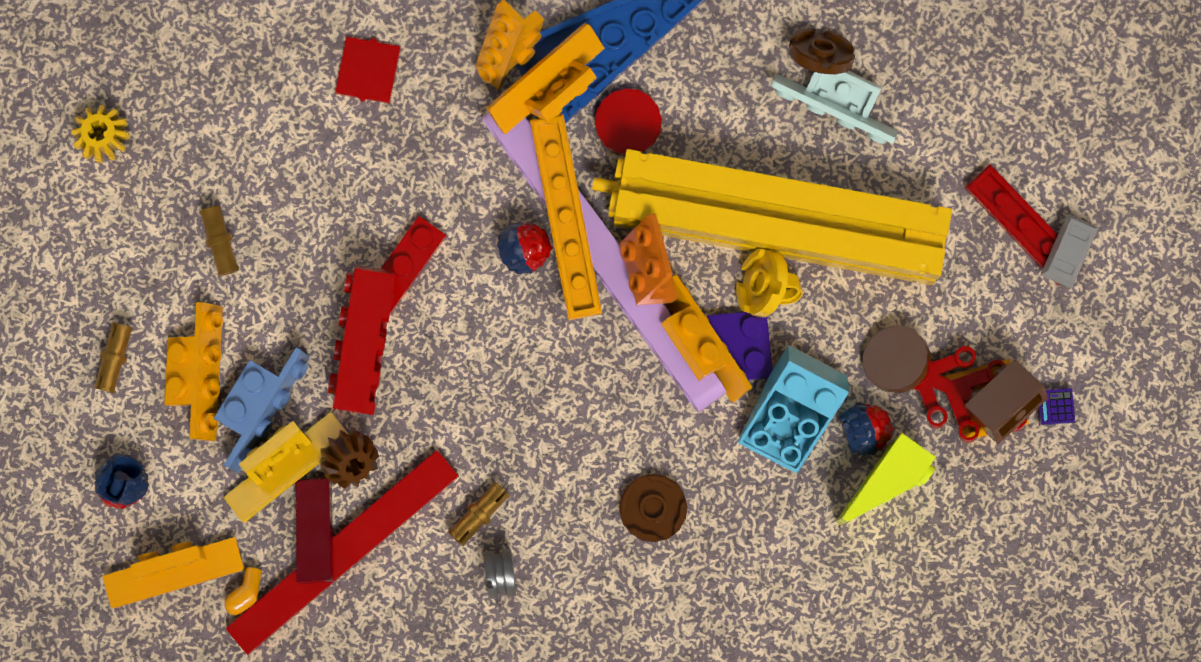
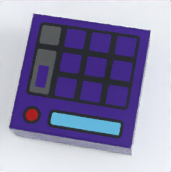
M1072 388L1046 390L1049 399L1038 408L1039 426L1075 423Z

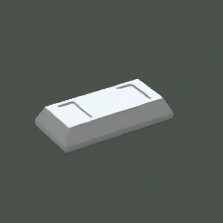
M1067 214L1040 275L1072 289L1098 231V227Z

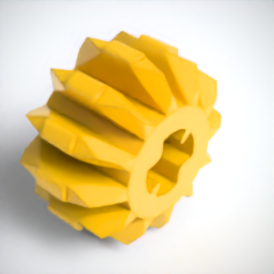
M99 105L97 114L90 107L86 108L85 113L88 117L85 120L80 116L75 118V121L81 128L71 129V134L78 138L73 143V146L77 150L83 149L82 156L87 160L94 155L95 161L102 163L105 153L111 161L115 160L116 155L113 152L115 148L121 152L126 150V147L119 141L130 139V134L123 130L128 125L125 118L118 119L119 112L114 108L107 113L106 107ZM102 127L105 138L99 140L96 137V130Z

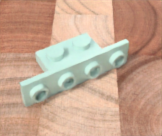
M850 71L837 75L814 72L807 88L779 74H776L772 81L771 87L777 89L775 93L780 97L790 101H794L796 98L806 103L807 109L819 115H824L826 112L836 117V121L846 128L855 129V127H858L868 132L867 136L878 143L885 144L886 141L893 143L897 136L898 130L868 117L882 86Z

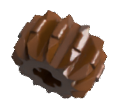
M354 428L349 434L340 430L339 437L336 439L328 437L330 445L320 449L323 458L319 460L320 467L325 472L326 478L344 489L350 484L358 488L360 480L363 478L370 480L369 471L378 469L375 460L380 457L371 438L365 434L361 435Z

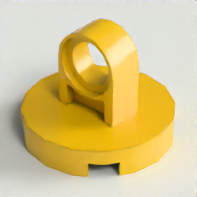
M757 249L744 261L741 270L746 271L743 283L737 282L736 286L737 301L742 311L756 317H767L779 305L795 303L803 296L799 277L788 272L784 256L779 252Z

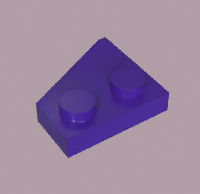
M747 312L707 315L710 325L720 340L725 343L739 368L746 374L747 380L768 379L773 368L767 317H756Z

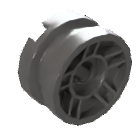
M511 548L502 549L501 553L494 554L492 551L483 552L488 598L496 599L500 594H506L507 597L516 596Z

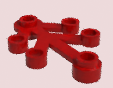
M969 346L960 347L954 355L934 362L929 361L926 377L912 389L919 391L927 411V423L934 429H940L945 426L948 414L944 408L938 405L933 388L946 394L959 426L958 436L965 443L974 442L979 435V426L974 421H971L964 406L968 402L970 395L974 392L971 388L990 382L994 376L990 372L992 367L1006 365L1001 360H993L988 364L987 368L954 380L941 376L940 374L954 368L967 369L974 364L976 353ZM967 352L971 355L972 359L969 362H962L959 359V355ZM939 412L943 415L944 420L940 423H935L931 420V415ZM1028 418L1023 423H1021L1013 432L1022 430L1025 427ZM970 426L975 430V435L966 437L962 429Z

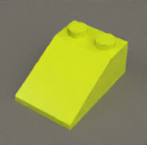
M901 433L892 440L835 522L843 525L915 486L925 485L936 469L931 465L936 457Z

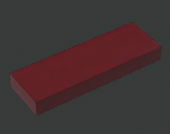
M327 478L298 480L296 482V582L299 584L333 582L332 482Z

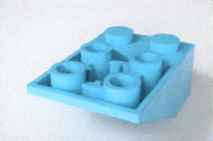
M788 345L771 371L738 439V443L798 473L849 394L847 375Z

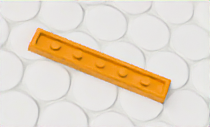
M564 114L550 118L547 122L541 118L530 120L568 321L602 315Z

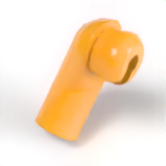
M253 567L245 569L242 585L231 592L224 601L225 609L229 614L238 615L256 603L262 576L260 569Z

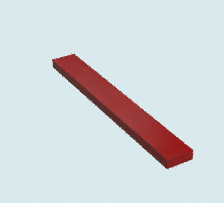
M436 450L333 537V582L299 584L296 582L295 569L226 628L227 632L247 655H250L459 478V475Z

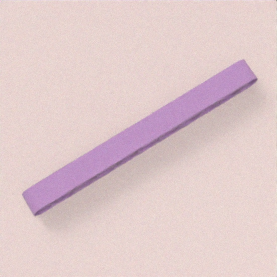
M487 112L481 117L483 122L546 206L530 123L524 118L507 134H503ZM579 191L594 273L691 405L700 413L727 393L724 386L714 373L698 381L661 326V323L666 318L672 316L663 304L636 305L633 292L629 288V276L626 265L620 255V245Z

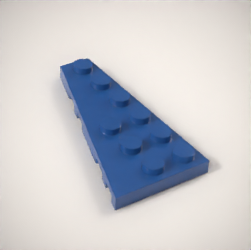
M705 0L611 1L541 31L542 36L533 48L535 54L524 65L521 66L518 63L516 65L522 77L582 24L587 23L592 27L605 49L586 64V66L592 69L597 78L588 85L587 90L583 94L576 96L566 104L559 114H564L566 124Z

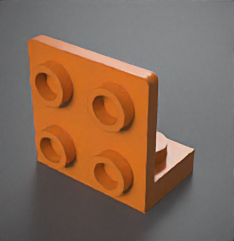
M648 214L620 242V255L626 265L629 276V288L633 292L636 305L672 303L678 298L672 278V269L657 215Z

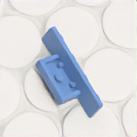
M297 347L295 348L279 376L251 360L248 362L214 417L218 422L242 435L225 461L224 466L239 473L242 469L239 463L255 448L259 439H264L268 435L273 424L271 420L277 410L283 409L288 403L291 395L289 391L296 380H301L307 372L309 366L307 362L310 357Z

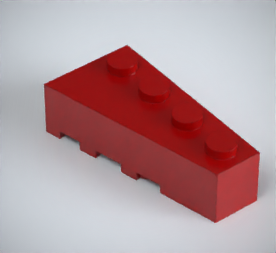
M355 265L354 273L347 272L344 292L350 293L348 307L341 306L338 326L345 327L343 340L336 339L333 360L339 361L337 374H330L328 393L334 394L333 409L374 415L375 396L380 381L381 359L385 349L387 322H389L396 271Z

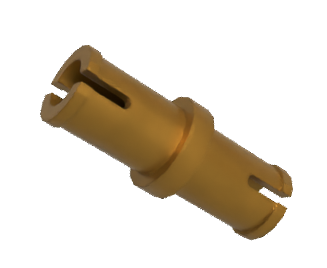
M217 205L200 210L199 213L208 237L205 243L207 248H211L218 277L238 272L239 267H237L230 243L233 241L231 234L227 233L221 207Z
M112 322L105 351L100 352L99 358H102V362L93 388L115 394L122 364L126 365L127 358L124 356L133 328Z
M493 482L475 504L471 502L467 506L468 511L448 531L449 535L453 536V539L464 547L483 524L487 526L491 522L490 517L510 495L504 492L505 490L499 484Z

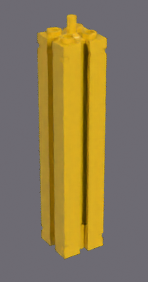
M627 149L625 159L618 158L615 181L594 177L592 187L594 191L612 194L608 217L614 218L613 227L634 229L648 214H656L662 236L754 252L757 249L774 250L786 259L900 280L918 281L927 285H933L941 277L946 250V237L949 233L952 215L951 208L932 207L930 204L652 153L642 154L640 151Z

